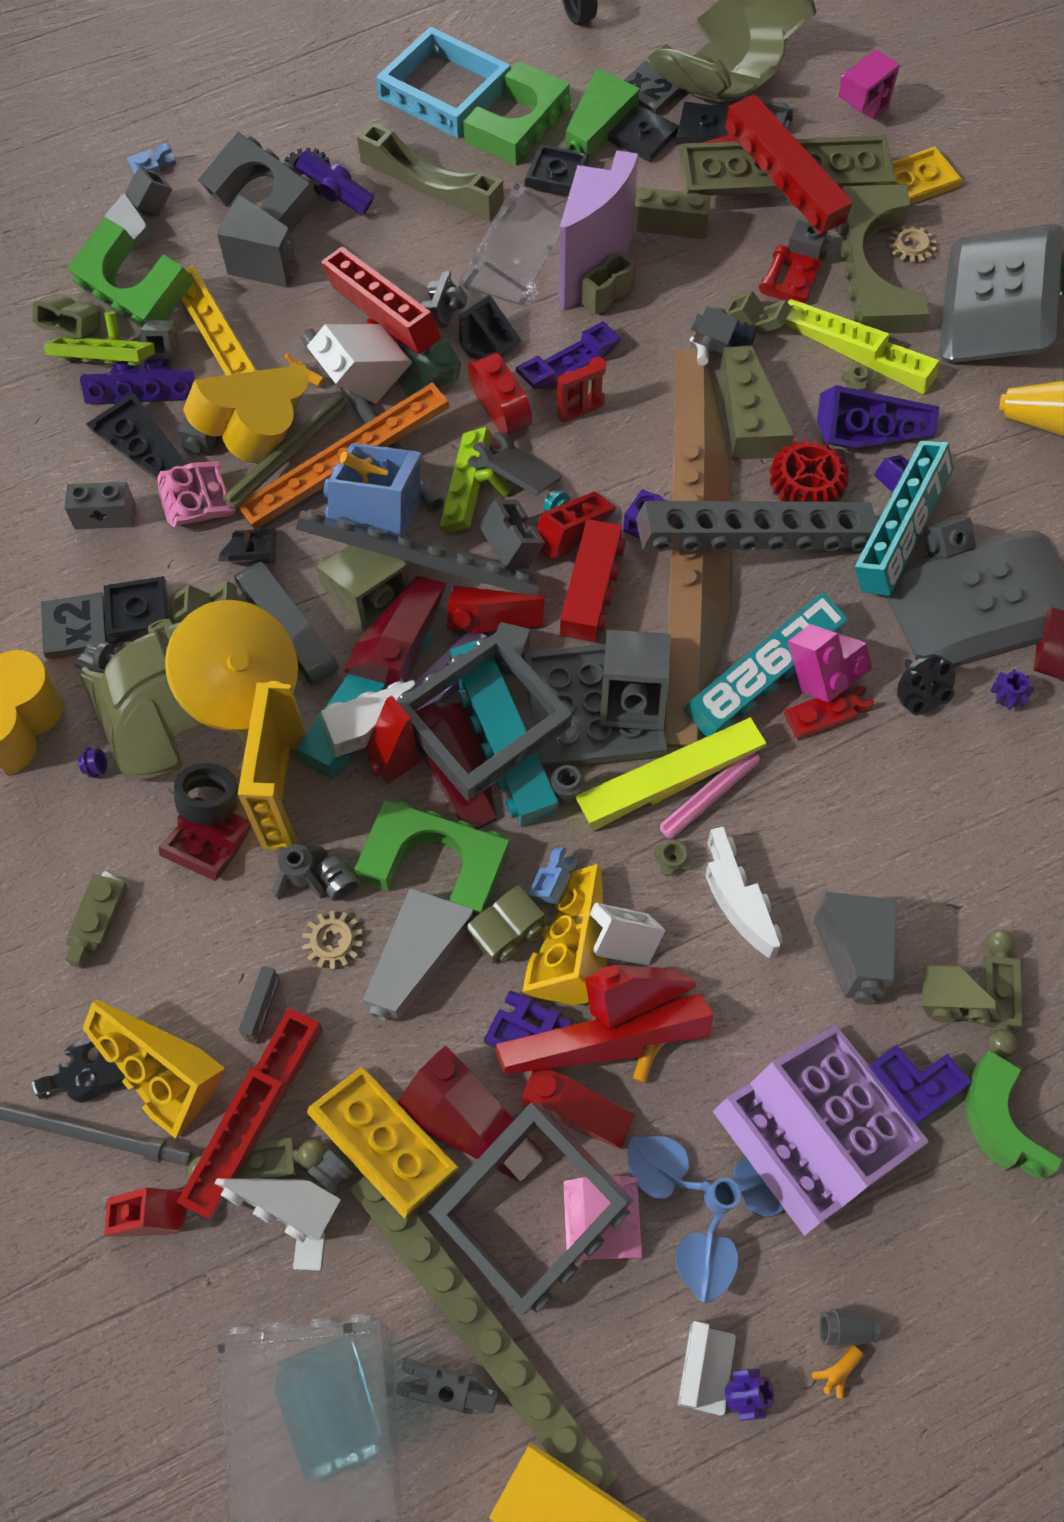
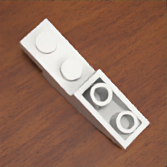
M724 827L711 829L707 843L714 861L708 863L705 874L710 889L720 908L737 931L755 949L769 959L774 958L779 951L780 944L783 943L779 926L772 924L769 915L771 913L769 898L766 893H761L758 883L747 886L746 873L742 866H737L734 857L737 854L734 840L731 836L727 837Z

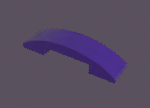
M602 321L583 331L581 341L545 360L537 355L518 365L516 372L532 388L552 387L557 385V377L568 371H574L589 365L592 358H604L619 344L621 337Z

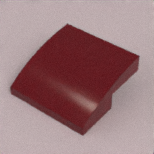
M1052 607L1046 612L1043 639L1036 645L1033 671L1064 681V611Z
M195 797V798H194L195 800H198V801H205V800L200 799V798H198V797ZM234 813L219 823L209 825L192 823L179 814L177 817L178 826L159 846V856L217 881L238 852L252 825L249 820Z

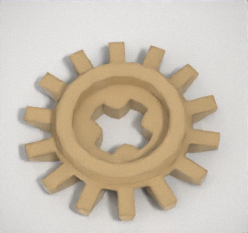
M910 225L909 229L902 226L900 227V233L894 230L892 232L894 237L889 236L888 241L891 244H888V248L894 250L892 251L894 256L902 254L900 257L902 261L908 256L910 263H914L915 257L919 262H924V257L931 258L933 255L931 253L935 252L937 248L933 247L936 244V239L929 240L932 234L924 233V228L922 227L918 230L913 225ZM908 241H912L916 245V249L906 246Z
M330 911V919L327 920L324 919L322 914L317 915L320 923L315 925L310 921L307 926L313 930L312 933H303L302 938L310 940L309 944L302 945L303 950H313L307 959L312 961L319 957L320 960L317 964L319 968L329 960L330 969L334 970L336 960L340 959L344 967L347 966L348 963L344 956L349 955L356 958L358 954L351 950L352 947H362L363 945L362 941L354 940V938L363 934L361 929L352 930L357 921L354 918L349 923H346L347 913L345 912L342 913L340 919H335V911ZM331 932L334 936H342L338 940L339 946L334 949L331 945H323L327 941L326 935Z

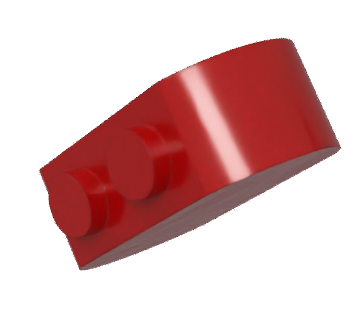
M493 353L469 363L468 374L473 391L498 431H505L511 434L530 426L533 417L528 398L498 353Z

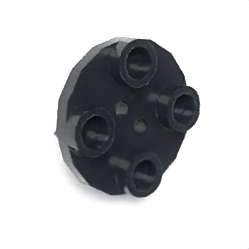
M936 654L916 655V661L914 662L910 659L904 660L906 670L898 683L897 696L900 704L913 715L917 716L930 712L941 704H947L953 699L956 673L953 663L944 656Z

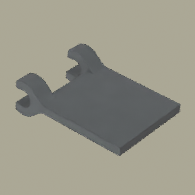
M498 431L494 435V438L501 442L502 447L494 444L489 448L487 444L478 442L474 445L473 449L480 453L481 459L474 455L468 460L470 466L474 468L489 467L535 496L559 482L563 476L516 448L511 437L505 431Z

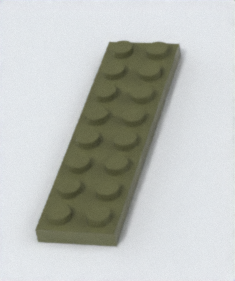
M887 135L796 139L841 189L843 186L893 185L895 182ZM738 141L685 143L680 146L682 173L687 194L698 193L712 196L782 192L776 187L772 179L760 169L755 160L744 151Z

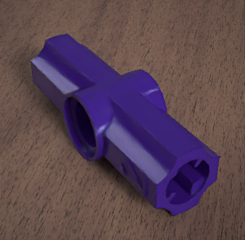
M308 149L304 150L301 154L295 170L311 179L325 198L333 202L339 200L360 216L366 214L375 195L353 181L350 173L341 165H330Z

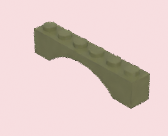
M371 122L357 137L360 161L365 165L488 221H491L504 206L502 179L482 170L474 173H456L439 168L413 152L394 131L374 122Z

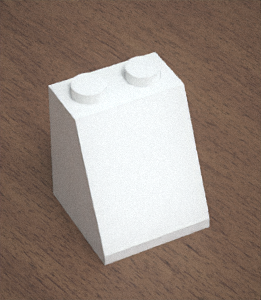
M325 324L307 345L308 349L335 384L375 404L412 364L410 358L381 324Z

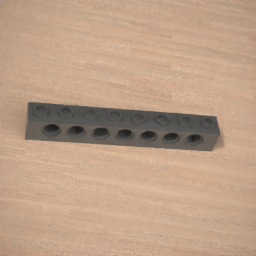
M645 501L636 517L642 550H655L658 552L666 550H684L688 552L695 550L723 551L726 549H741L742 551L754 549H769L771 551L782 549H797L799 551L810 549H825L827 551L852 549L860 551L866 546L877 524L871 502Z

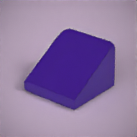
M902 455L887 457L882 461L874 475L891 492H894L909 462Z

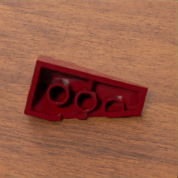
M416 575L355 643L345 666V673L387 685L399 681L408 682L446 588V583Z
M433 702L415 711L468 774L486 762L481 749V735L474 734L469 721V717L472 715L467 707L463 708L461 703ZM415 740L419 752L460 821L467 822L474 829L478 830L497 820L491 786L468 802Z

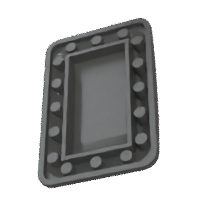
M1046 224L967 236L954 242L949 257L942 312L939 351L943 361L956 363L1042 353L1054 347L1057 342L1064 248L1063 227L1058 224Z
M1035 530L1023 531L976 542V547L947 558L932 554L908 562L891 596L885 595L914 656L941 655L956 667L1039 643L1043 639L1046 612L1052 607L1064 611V567L1044 534Z

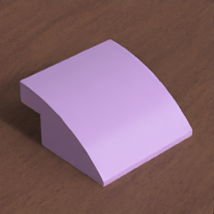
M616 150L611 170L577 165L560 224L559 310H567L582 302L583 277L589 270L603 265L609 256L617 252L623 251L627 254L633 240L638 168L637 153Z
M837 1025L771 1062L749 1085L728 1096L712 1111L804 1236L929 1143L928 1139Z

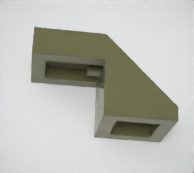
M750 291L732 298L725 311L728 315L738 318L739 324L743 325L746 322L750 327L753 324L756 325L757 333L762 334L782 327L792 307L787 300L764 307L756 294Z
M227 581L211 593L191 585L186 586L171 597L170 620L172 624L182 622L191 612L205 604L220 600H236L237 585Z

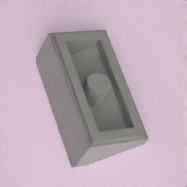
M126 194L122 195L105 214V217L124 228L136 241L135 247H138L152 240L147 224Z

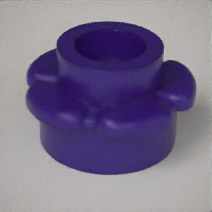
M87 747L78 758L81 772L87 774L90 778H97L98 774L105 773L107 770L106 756L99 748L92 749Z

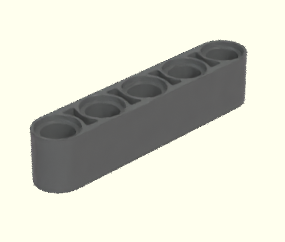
M261 560L234 575L239 589L249 603L270 613L285 628L296 650L298 668L311 685L339 669L338 663L331 651Z

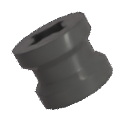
M329 1149L323 1154V1160L320 1164L312 1166L307 1171L327 1192L334 1196L339 1192V1185L344 1180H350L354 1175Z

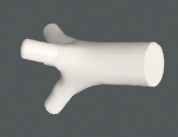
M693 342L698 349L697 363L703 366L706 365L709 352L715 350Z

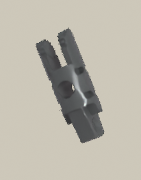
M408 1358L403 1359V1372L427 1379L429 1384L426 1387L411 1382H399L396 1389L397 1395L471 1415L473 1409L493 1413L498 1390L481 1385L480 1378ZM444 1387H450L453 1391H447Z

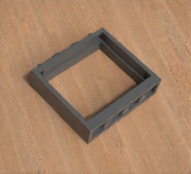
M499 631L490 637L485 636L481 638L469 652L456 655L443 670L432 672L424 679L420 686L414 690H406L397 699V702L412 720L415 740L468 802L567 731L571 726L572 713ZM497 654L550 715L468 774L415 711Z
M531 1102L429 1213L521 1315H524L532 1309L538 1313L553 1298L549 1291L558 1281L565 1285L576 1274L579 1268L575 1263L584 1253L591 1257L603 1245L605 1240L601 1235L610 1226L616 1230L631 1213L627 1207L634 1200L540 1102ZM538 1126L611 1203L540 1280L525 1293L455 1214Z

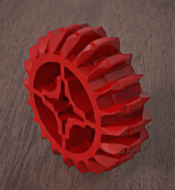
M804 439L801 444L793 441L790 447L784 445L781 452L775 455L769 470V486L773 487V495H779L780 502H838V499L841 500L849 483V466L845 465V457H838V449L829 450V443L821 446L818 444V440L813 444L808 443ZM787 471L792 473L793 479H791Z

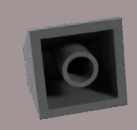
M237 195L217 233L227 274L288 288L292 278H295L298 272V262L295 261L293 252L294 242L290 238L289 228L243 196Z
M607 629L600 726L664 731L670 670V634Z
M826 891L814 915V923L843 995L846 998H854V1001L860 1004L880 1002L894 981L896 900Z

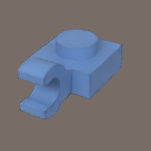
M169 143L159 145L155 153H152L151 149L127 157L134 175L139 166L161 174L160 168L172 166L176 163L173 154H169L172 152Z
M555 847L551 852L547 868L539 869L527 894L533 902L558 904L560 897L564 894L566 884L571 876L568 872L575 869L578 861L576 857H566L564 860V855L567 851L565 847Z

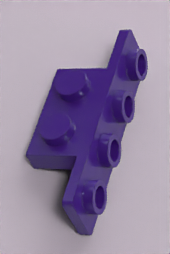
M148 359L140 365H129L127 361H120L114 364L109 373L83 374L80 377L84 402L86 404L119 402L133 392L140 401L187 399L195 380V374L192 369L171 370L170 362H162L161 359Z

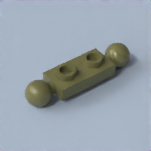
M998 929L991 932L987 938L988 950L994 956L985 955L982 959V988L996 1001L1000 1011V1020H990V1023L983 1024V1026L995 1028V1031L988 1039L990 1051L1001 1058H1007L1016 1052L1018 1046L1017 1039L1010 1032V1029L1019 1030L1022 1027L1021 959L1008 958V955L1015 948V939L1010 932Z
M292 1138L257 1142L235 1179H286L297 1177L296 1164H301L306 1169L318 1166L323 1160V1154L327 1150L323 1143L318 1140H308L299 1149L294 1148V1140ZM202 1156L196 1157L190 1163L188 1168L189 1178Z

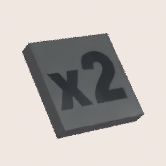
M646 60L623 80L640 88L639 106L655 114L663 110L683 91V89L676 87L654 70L650 62Z
M102 592L41 602L43 654L46 659L83 653L90 638L101 643L108 642L106 637L105 603Z

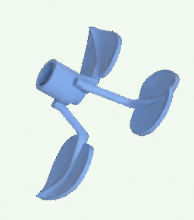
M633 1136L628 1144V1166L631 1176L638 1178V1188L643 1193L652 1198L666 1199L672 1194L675 1185L682 1189L703 1190L705 1192V1204L714 1213L707 1236L698 1232L687 1235L676 1249L675 1264L681 1279L698 1300L703 1303L711 1302L726 1291L734 1279L738 1267V1253L734 1243L726 1237L714 1238L715 1231L723 1219V1215L738 1205L742 1195L746 1208L758 1216L771 1217L783 1211L784 1208L747 1158L742 1159L733 1170L734 1180L724 1177L716 1180L713 1184H709L707 1181L703 1183L684 1182L680 1179L688 1171L689 1159L681 1144L665 1136Z

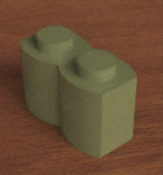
M621 251L609 256L603 265L589 270L583 277L582 304L594 314H598L610 308L614 300L627 296L634 288L636 261Z
M55 293L33 302V322L43 329H57L63 335L77 339L100 329V310L91 303L84 301L75 302L67 295Z
M518 885L504 894L493 906L475 917L466 926L469 937L492 964L498 960L505 962L517 952L518 948L516 946L518 943L526 938L528 941H531L543 931L545 914Z

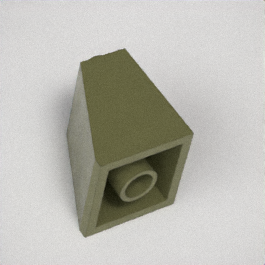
M349 544L343 550L325 558L320 565L316 566L320 583L362 631L370 627L409 584L407 565L401 559Z

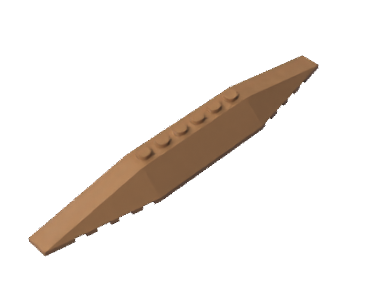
M676 349L672 501H730L731 462L707 364L703 366L697 363L698 350ZM730 549L723 551L695 550L690 552L671 550L668 600L670 670L665 714L667 747H685L697 742L700 729L683 709L713 681L730 612Z

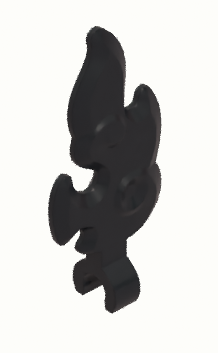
M83 1039L65 1049V1055L69 1056L71 1060L67 1064H59V1073L36 1079L31 1082L35 1096H38L39 1100L47 1098L64 1088L72 1100L84 1103L93 1100L99 1093L110 1092L124 1086L122 1081L126 1077L115 1062H107L100 1052L96 1060H90L88 1053L95 1045L90 1039Z

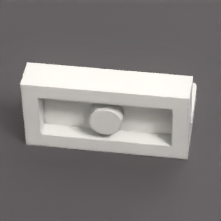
M595 902L590 913L603 927L593 948V952L597 956L643 965L650 963L665 929L648 913Z
M696 1321L690 1325L677 1406L719 1416L724 1415L726 1408L725 1387L730 1381L736 1341L734 1334L710 1329L709 1324Z

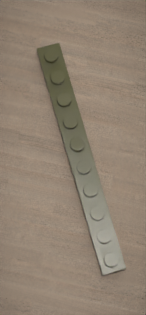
M365 1176L349 1188L549 1455L602 1491H605L619 1477L415 1211L404 1219Z

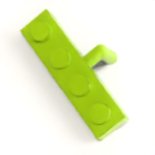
M113 311L104 313L109 335L107 339H75L60 336L43 344L46 355L58 356L60 360L77 357L81 358V361L84 362L104 359L105 363L127 361L129 365L145 363V359L154 355L155 350L153 342L121 340L116 312Z
M487 427L465 432L462 435L439 526L445 533L470 528L481 482L488 480L502 496H506L511 491V487L496 471L491 468L484 469V467L474 468L468 464L469 458L474 455L481 459L480 453L473 449L475 444L483 442L490 447L492 433Z

